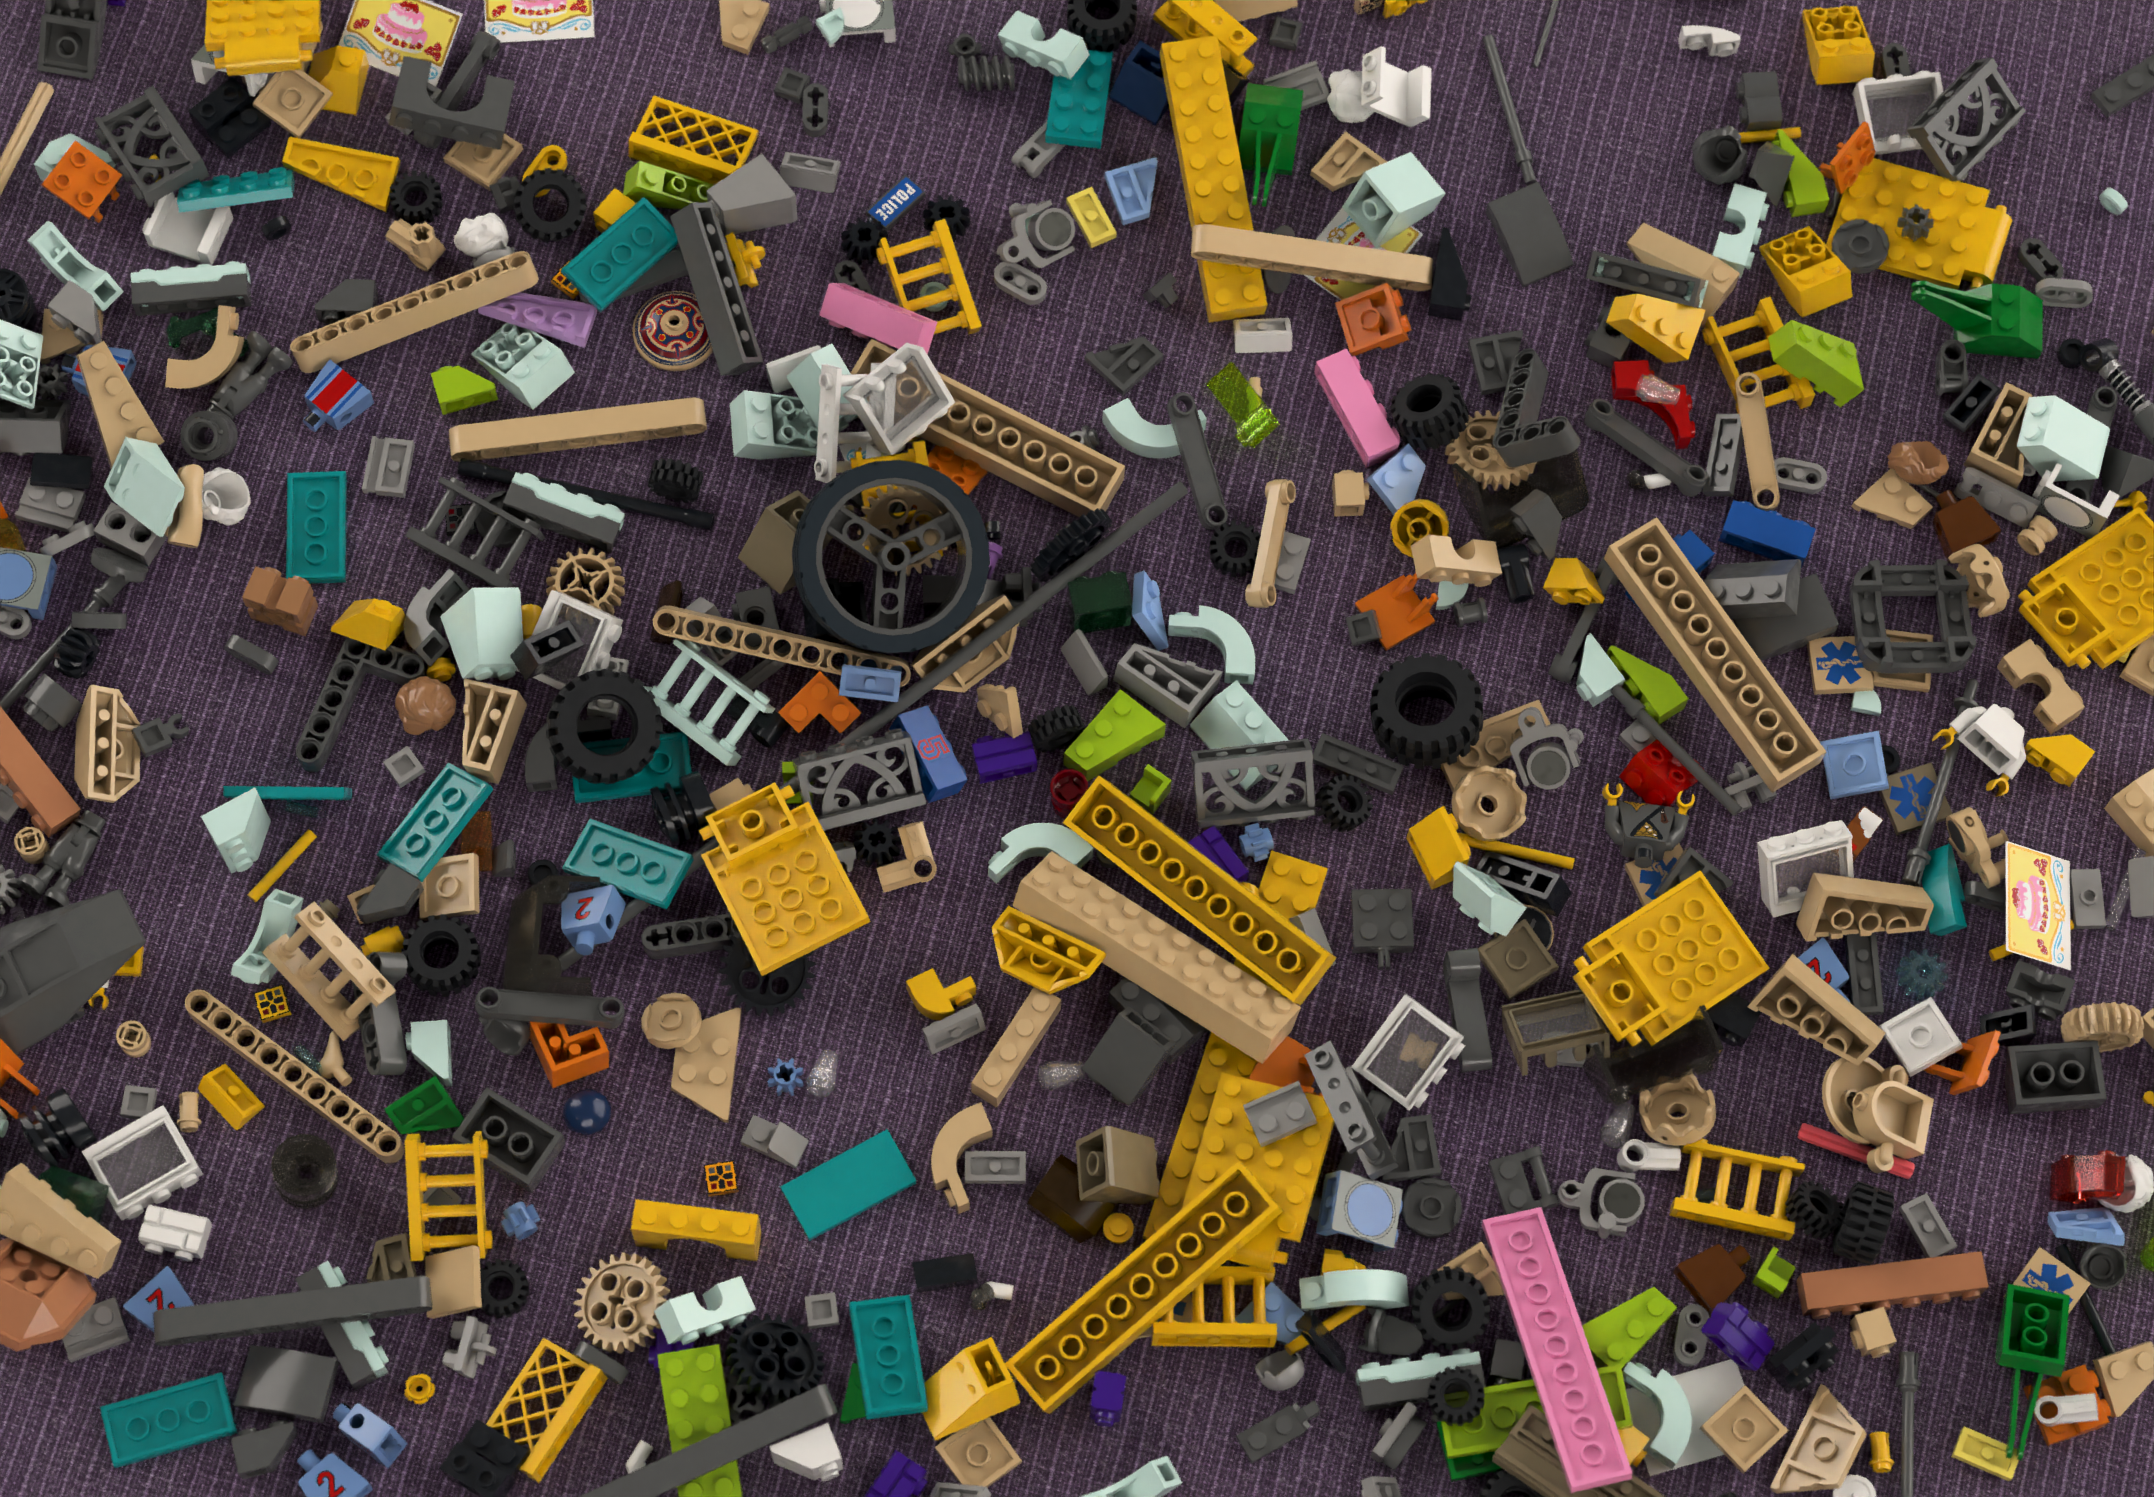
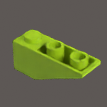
M1782 129L1777 130L1774 141H1771V143L1795 156L1784 186L1783 200L1785 207L1790 209L1791 217L1824 213L1829 202V196L1823 174Z
M639 161L626 172L623 194L634 202H639L645 197L654 207L683 209L691 203L708 202L706 190L714 186V184Z
M1613 645L1608 648V657L1625 678L1624 690L1631 697L1638 699L1646 707L1645 711L1658 724L1663 723L1685 708L1689 698L1670 674Z

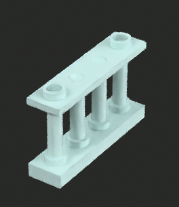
M676 638L673 644L682 650L680 655L658 686L654 685L653 688L643 687L648 692L651 690L655 696L653 700L656 706L660 707L661 716L726 766H735L742 757L735 751L737 748L735 744L759 710L763 713H773L775 708L769 704L770 698L759 690L753 692L700 651L702 649L700 644ZM692 658L705 669L681 703H676L675 705L667 699L669 696L667 692ZM715 675L728 686L704 720L697 722L690 717V709ZM736 693L749 701L750 704L727 737H722L720 740L712 734L714 731L712 727Z

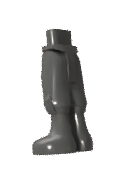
M251 331L247 336V342L251 349L247 359L244 362L236 363L231 368L230 373L222 381L212 399L209 400L210 406L206 411H220L233 420L234 416L241 413L260 393L265 392L268 386L267 380L279 371H284L291 367L293 364L292 359L278 347L274 346L272 348L269 342L260 334ZM268 358L267 362L260 369V371L252 375L256 367Z
M85 810L81 818H76L59 837L53 847L45 852L43 858L44 867L36 875L22 874L17 880L18 885L37 900L44 894L43 902L53 909L69 905L70 900L66 895L69 885L84 875V868L98 840L102 837L100 830L106 821L96 814ZM59 869L62 870L56 883L45 892L53 875Z

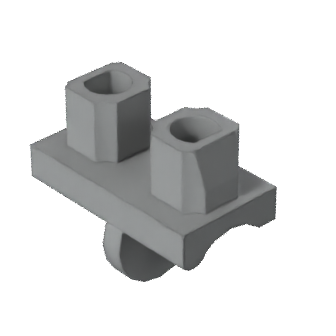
M1739 761L1734 763L1735 773L1727 775L1730 784L1739 781V783L1726 787L1724 790L1742 807L1740 812L1751 808L1752 804L1747 795L1751 791H1755L1760 803L1770 801L1777 796L1776 791L1772 793L1759 774L1750 778V775L1757 773L1753 766L1746 768L1744 763Z
M467 1316L466 1321H454L451 1328V1337L459 1340L460 1344L458 1350L447 1349L445 1351L442 1361L443 1365L466 1378L474 1379L477 1366L484 1365L485 1357L495 1356L497 1351L496 1348L489 1346L491 1335L486 1334L489 1325L478 1321V1318Z

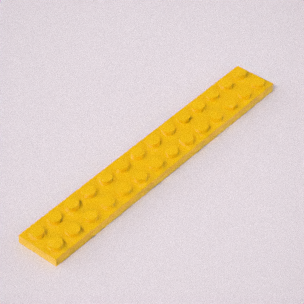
M1271 851L1258 895L1260 899L1289 920L1291 917L1316 908L1328 868ZM1235 958L1233 965L1243 970L1247 974L1251 975L1255 979L1259 980L1263 984L1267 985L1271 989L1275 990L1279 994L1283 995L1272 985L1266 982L1263 978L1257 975L1254 971L1248 968L1245 964H1243L1241 961ZM1212 1032L1210 1033L1160 1183L1159 1197L1154 1201L1143 1234V1239L1146 1240L1182 1209L1221 1073L1248 1079L1257 1063V1060Z

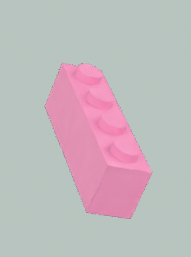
M845 283L828 284L819 315L828 319V324L831 326L852 329V334L855 336L874 338L877 342L889 348L893 346L899 349L905 343H910L923 347L927 354L937 325V321Z
M1346 348L1317 361L1314 374L1365 467L1368 468L1392 457L1398 451L1401 439L1396 428H1391L1388 424L1384 406L1381 403L1377 404L1370 381L1368 379L1364 380L1362 377L1358 359L1355 356L1351 357Z

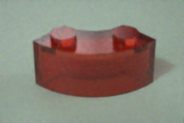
M2110 1150L2098 1151V1155H2062L2061 1160L2056 1161L2051 1166L2049 1200L2076 1204L2093 1199L2117 1200L2124 1192L2126 1157L2117 1156L2116 1152Z

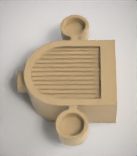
M1901 1065L1886 1068L1882 1073L1883 1083L1859 1091L1852 1101L1853 1119L1858 1132L1867 1142L1876 1146V1149L1869 1151L1867 1154L1868 1167L1874 1173L1890 1170L1894 1163L1893 1155L1906 1160L1923 1155L1925 1151L1934 1099L1907 1086L1909 1081L1908 1073Z

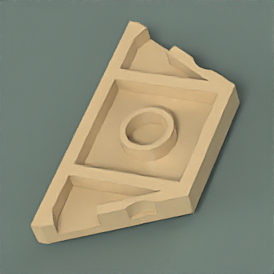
M734 1008L702 1020L697 1035L690 1042L675 1050L671 1090L683 1098L693 1101L701 1109L711 1112L724 1123H729L742 1014L741 1008Z
M1820 1385L1770 1486L1774 1493L1841 1488L1867 1435L1860 1424L1852 1418L1825 1385Z

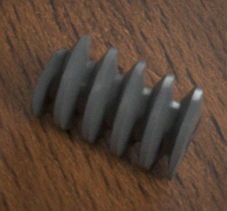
M994 55L991 63H988L986 56H982L980 63L977 64L975 57L970 56L969 62L966 64L964 57L959 56L958 90L960 84H963L967 92L970 90L972 83H974L976 90L981 91L982 85L985 83L988 91H992L994 83H997L999 91H1003L1005 83H1008L1010 90L1014 91V61L1011 63L1008 55H1005L1002 63H999L997 55Z

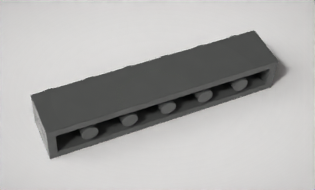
M713 202L691 203L670 217L721 376L741 375L764 361Z

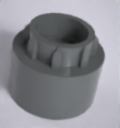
M199 411L193 413L185 420L180 436L183 448L191 457L201 461L223 459L234 450L238 433L233 420L225 413L220 411ZM208 428L214 433V439L211 443H208L204 437L205 431Z
M45 673L24 695L28 701L23 706V711L49 732L54 731L59 725L65 728L82 707V704Z

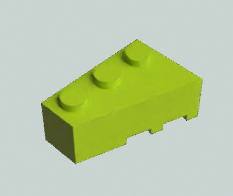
M1790 320L1768 337L1773 361L1798 379L1807 378L1815 384L1814 390L1822 393L1825 391L1835 398L1834 403L1837 406L1842 407L1864 391L1854 343L1794 320Z
M1120 689L1064 752L1063 765L1068 769L1081 772L1089 781L1118 764V761L1130 754L1134 755L1139 752L1142 747L1154 740L1157 741L1165 736L1166 724Z
M1652 1287L1582 1325L1596 1367L1602 1368L1621 1364V1369L1623 1370L1628 1362L1635 1357L1672 1316L1677 1306L1659 1290Z

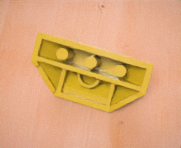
M1011 906L1004 910L991 927L1001 971L1049 995L1090 978L1106 957V952Z

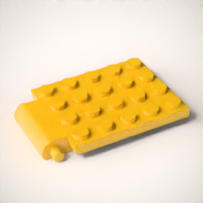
M207 0L206 51L224 50V57L214 58L215 69H226L228 76L302 70L303 61H313L312 49L302 50V43L320 42L321 0Z
M1874 158L1868 166H1864L1859 172L1855 183L1851 187H1847L1843 192L1826 245L1831 249L1833 237L1838 228L1844 223L1857 219L1868 220V223L1874 225L1876 223L1882 227L1888 237L1889 249L1887 257L1878 269L1957 290L1961 280L1972 282L1971 290L1993 283L2011 227L2012 218L2006 213L2007 208L2003 205H1997L1995 209L1985 207L1990 193L1989 189L1959 181L1952 182L1945 177ZM1915 204H1918L1924 210H1930L1927 219H1934L1933 228L1929 229L1927 238L1922 236L1916 242H1913L1911 238L1901 236L1904 227H1898L1897 222L1898 218L1903 217V208L1909 210Z
M2139 506L2031 578L2027 586L2035 593V596H2032L2027 589L2018 595V598L2023 602L2018 611L2068 667L2077 663L2081 669H2085L2091 663L2087 658L2090 655L2103 670L2154 635V522Z
M775 782L706 816L705 818L709 825L699 830L703 840L715 836L719 844L718 847L702 854L701 857L761 976L871 922L809 801L789 810L785 800L795 796L790 785L779 790Z
M1700 870L1586 943L1582 948L1593 963L1589 965L1584 956L1579 957L1573 962L1579 972L1572 978L1617 1042L1626 1038L1632 1047L1636 1046L1642 1041L1636 1032L1640 1030L1652 1047L1770 968Z
M1221 1073L1182 1209L1239 1160L1280 1206L1283 1212L1228 1260L1272 1271L1274 1263L1286 1265L1288 1260V1253L1278 1251L1281 1238L1298 1243L1301 1242L1334 1126V1120L1323 1097L1304 1092L1317 1123L1261 1147L1243 1105L1283 1087Z

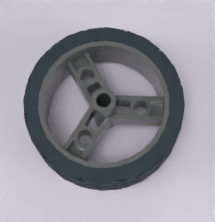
M903 460L876 461L841 473L825 484L807 504L795 532L792 547L793 574L801 600L813 618L835 638L856 648L880 653L912 652L940 642L956 631L975 610L987 581L990 565L989 541L979 511L964 490L948 476L918 463ZM889 485L907 488L923 495L934 503L943 514L892 539L843 505L863 490ZM851 524L857 525L861 530V535L856 541L851 540L847 536V528ZM927 529L933 530L937 536L936 542L932 546L927 545L923 539V534ZM826 533L873 565L870 625L859 621L848 613L834 598L826 582L822 566V546ZM868 535L883 542L877 545L872 553L862 546ZM914 537L920 550L911 555L908 547L901 542ZM956 542L958 549L957 571L953 585L945 600L933 613L921 621L903 627L906 567ZM889 550L893 553L894 556L892 564L888 561L887 558ZM897 571L895 588H883L882 572ZM886 593L893 595L895 600L894 606L889 610L881 605V598Z

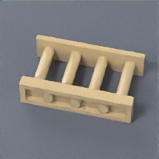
M314 901L295 915L294 918L301 927L291 938L286 933L268 945L262 953L334 1032L345 1041L360 1029L359 1014L371 1002L377 1007L397 990ZM309 935L321 947V950L311 960L299 948ZM330 957L342 969L332 982L319 970ZM350 980L363 992L352 1005L339 992Z

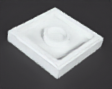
M1932 997L1879 1025V1028L1885 1032V1039L1910 1077L1963 1048L1962 1043Z

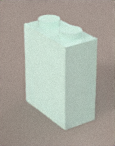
M833 344L810 353L786 376L817 428L820 403L819 376L822 364L842 368V375L851 374ZM841 386L840 404L850 403L843 395L853 386ZM839 415L838 432L848 427V422L859 416Z

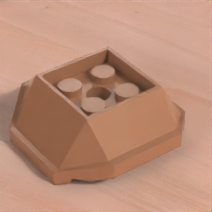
M9 1237L1 1240L0 1344L19 1352L31 1348V1345L46 1344L63 1339L95 1303L97 1294L86 1275Z

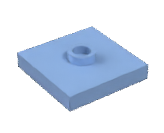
M1879 731L1820 741L1826 750L1823 761L1830 799L1889 789Z

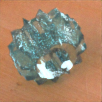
M1927 948L1923 949L1920 955L1914 949L1910 951L1909 957L1903 956L1901 958L1900 964L1902 966L1897 968L1896 974L1902 977L1898 981V986L1907 985L1908 987L1905 991L1906 995H1910L1914 991L1916 992L1917 1000H1921L1924 994L1928 998H1933L1935 991L1941 992L1944 989L1942 982L1948 979V974L1942 972L1946 968V963L1936 962L1939 957L1938 953L1929 957ZM1918 970L1924 971L1923 976L1927 975V977L1921 978V973L1917 974Z

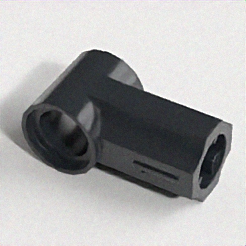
M1525 544L1497 548L1509 602L1519 604L1533 599L1535 593L1528 570L1529 556Z
M741 695L737 696L731 703L727 715L737 722L750 702ZM759 710L747 727V730L751 732V735L760 744L771 749L787 730L789 723L775 711L773 713H763Z

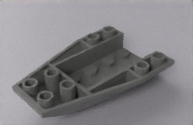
M117 889L7 924L0 929V1038L16 1055L59 1030L146 943L122 890Z

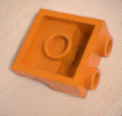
M1388 282L1335 303L1349 352L1352 356L1362 354L1377 347L1384 350L1409 340L1407 332L1411 331V325L1407 316H1402L1399 309L1400 306L1404 305L1399 290H1394Z
M2085 1364L2062 1372L2061 1377L2054 1376L2042 1380L2037 1400L2044 1396L2058 1397L2095 1393L2099 1421L2066 1423L2051 1427L2042 1424L2036 1417L2035 1412H2033L2047 1446L2102 1428L2109 1423L2108 1417L2111 1416L2109 1404L2105 1399L2100 1400L2095 1389L2099 1387L2098 1378L2093 1370H2087ZM2031 1385L2023 1388L2027 1399L2029 1398ZM2053 1403L2045 1404L2041 1409V1415L2045 1419H2052L2058 1413L2057 1405Z

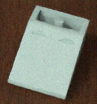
M1 319L0 398L33 409L35 406L43 335Z
M507 322L471 353L472 357L514 397L532 410L575 373L560 348L534 331Z
M744 390L730 403L734 457L762 460L817 455L818 428L799 397Z
M125 437L104 485L111 499L159 537H163L167 527L172 524L174 511L178 503L182 501L185 489L156 443Z

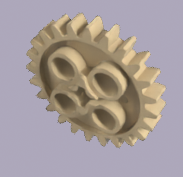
M1490 410L1486 411L1485 416L1475 411L1474 418L1469 416V421L1465 423V430L1459 432L1460 436L1456 440L1452 439L1450 444L1446 445L1445 455L1449 456L1447 463L1454 464L1453 472L1462 471V480L1468 477L1472 478V486L1477 482H1481L1482 489H1485L1488 484H1492L1495 491H1497L1499 484H1502L1507 490L1509 489L1510 482L1519 486L1521 479L1527 481L1529 473L1533 474L1537 462L1517 467H1508L1493 445L1500 411H1498L1496 416H1492Z
M887 485L888 492L886 493L879 488L876 490L878 499L871 496L868 497L867 500L871 504V508L862 506L861 511L867 517L860 518L878 530L882 528L891 530L893 538H895L900 532V528L897 525L905 523L912 505H916L917 510L911 519L910 530L918 526L916 518L919 515L925 514L933 519L943 513L923 495L907 488L898 487V489H894L893 486ZM894 502H901L906 507V512L901 516H895L890 512L889 506ZM860 529L857 530V534L861 535ZM927 529L923 534V539L927 545L932 546L935 544L937 536L933 530ZM868 535L862 546L869 545L868 551L872 553L873 549L883 542ZM910 538L901 543L905 544L907 541H915V538ZM948 546L942 548L941 550H947ZM889 550L887 558L888 561L892 564L894 556L893 553ZM936 551L906 567L907 576H910L911 568L913 567L916 568L919 574L922 573V564L924 563L931 569L933 567L931 558L941 560L940 553Z
M622 1252L620 1259L611 1254L609 1264L601 1259L599 1260L601 1269L589 1268L592 1274L591 1279L582 1277L586 1287L585 1289L580 1288L576 1290V1292L583 1296L582 1299L574 1301L575 1305L581 1307V1310L576 1312L574 1317L583 1320L577 1327L586 1331L584 1338L592 1341L594 1346L602 1347L603 1350L610 1353L614 1350L622 1354L624 1347L634 1352L635 1343L645 1347L644 1337L648 1336L655 1339L652 1331L654 1327L662 1329L654 1310L668 1301L663 1296L671 1291L669 1288L662 1286L667 1281V1278L659 1275L661 1269L652 1265L650 1260L642 1259L637 1254H633L631 1257L625 1252ZM617 1280V1285L611 1290L612 1283ZM644 1286L642 1294L637 1297V1292ZM607 1309L606 1316L601 1320L603 1311ZM634 1316L632 1324L627 1327L628 1320Z

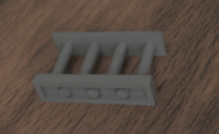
M440 476L438 482L447 489L426 526L421 527L420 530L411 526L405 536L413 544L493 588H515V585L509 580L511 578L509 573L531 536L543 542L545 536L539 530L541 526L529 518H525L522 521L465 490L466 484L454 477L447 480ZM458 495L472 504L450 541L446 540L445 544L435 539L437 536L435 532ZM483 509L496 516V519L475 554H471L468 558L460 553V545ZM506 523H509L520 529L521 532L501 566L495 568L493 572L484 567L486 564L484 560Z
M1330 1040L1304 1054L1348 1152L1351 1154L1357 1151L1369 1178L1373 1181L1399 1167L1355 1070L1351 1066L1344 1068L1333 1042Z

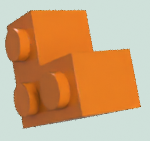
M819 671L778 713L798 733H801L821 713L841 734L863 712L847 696H839L840 689L822 671Z
M530 1022V1040L552 1088L609 1068V1050L598 1026L569 1036L564 1024Z

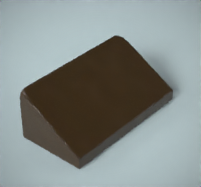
M676 580L661 589L657 610L665 605L680 608L684 593L681 581ZM669 613L661 614L658 617L659 624L663 627H671L675 623L674 617ZM653 626L650 641L670 645L673 637L659 634Z

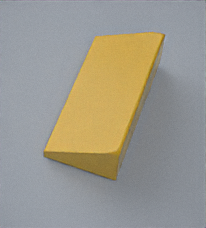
M226 1063L204 1075L198 1086L201 1094L235 1130L243 1127L265 1106Z

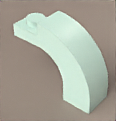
M47 221L27 240L42 257L40 260L62 283L66 284L70 280L93 296L97 309L105 311L124 292L107 271L95 267L82 257L52 222Z
M1129 398L1103 410L1102 422L1114 440L1128 451L1148 458H1169L1180 455L1172 424L1156 425L1147 422L1137 413ZM1200 409L1198 410V415L1204 432L1207 418Z
M1199 605L1198 616H1192L1188 612H1178L1175 615H1169L1168 636L1203 638L1219 648L1225 662L1224 683H1234L1237 680L1239 684H1253L1255 676L1254 648L1245 629L1233 617L1221 610Z
M1052 823L1024 825L1012 830L1001 838V849L1004 852L998 851L989 860L988 876L997 884L1022 860L1034 856L1046 857L1051 851L1081 869L1093 858L1094 848L1073 830Z
M275 889L265 899L255 936L245 953L233 964L231 975L249 984L259 985L261 982L268 984L276 973L277 968L262 952L268 945L285 933L291 938L298 923L294 917L301 911L304 898Z
M1373 1269L1324 1272L1322 1276L1299 1279L1301 1309L1304 1311L1349 1305L1381 1308L1382 1310L1409 1306L1407 1276L1399 1272Z
M1629 1361L1622 1372L1624 1381L1647 1395L1656 1405L1660 1416L1658 1433L1646 1452L1670 1469H1673L1687 1447L1691 1434L1692 1417L1688 1399L1679 1383L1663 1368L1657 1377L1654 1378L1651 1376V1370L1638 1362L1634 1365Z
M1168 1456L1148 1462L1133 1474L1107 1488L1081 1497H1163L1181 1485L1182 1481Z

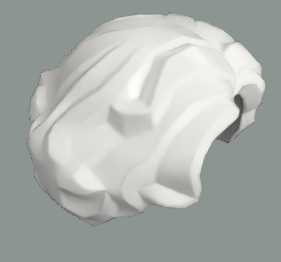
M1348 69L1331 73L1328 80L1331 93L1328 95L1327 101L1333 115L1339 121L1348 123L1363 122L1369 118L1374 111L1361 106L1362 71L1352 72Z
M488 213L478 216L474 220L463 219L457 234L454 236V243L459 251L461 250L470 257L479 258L488 251L503 249L507 246L509 236L504 222L495 213Z
M220 467L205 473L202 490L203 518L217 521L226 526L234 525L244 519L251 504L249 489L244 478L236 472Z
M2114 1154L2098 1162L2095 1169L2096 1184L2094 1194L2104 1207L2128 1213L2143 1207L2146 1202L2150 1201L2154 1192L2153 1172L2138 1156L2130 1154L2124 1158Z

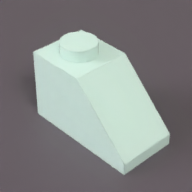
M1589 634L1586 636L1582 647L1576 688L1580 697L1584 701L1588 700L1594 707L1613 695L1611 691L1616 685L1619 684L1622 687L1625 678L1594 636Z
M448 1021L411 1022V1032H406L407 1050H411L415 1060L433 1076L436 1075L446 1087L452 1086L451 1031Z

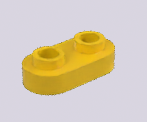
M557 145L544 147L523 174L522 181L527 176L533 174L534 171L545 170V168H551V170L561 169L564 172L567 167L565 151ZM550 161H558L556 165L549 164ZM550 189L540 191L535 197L546 195Z

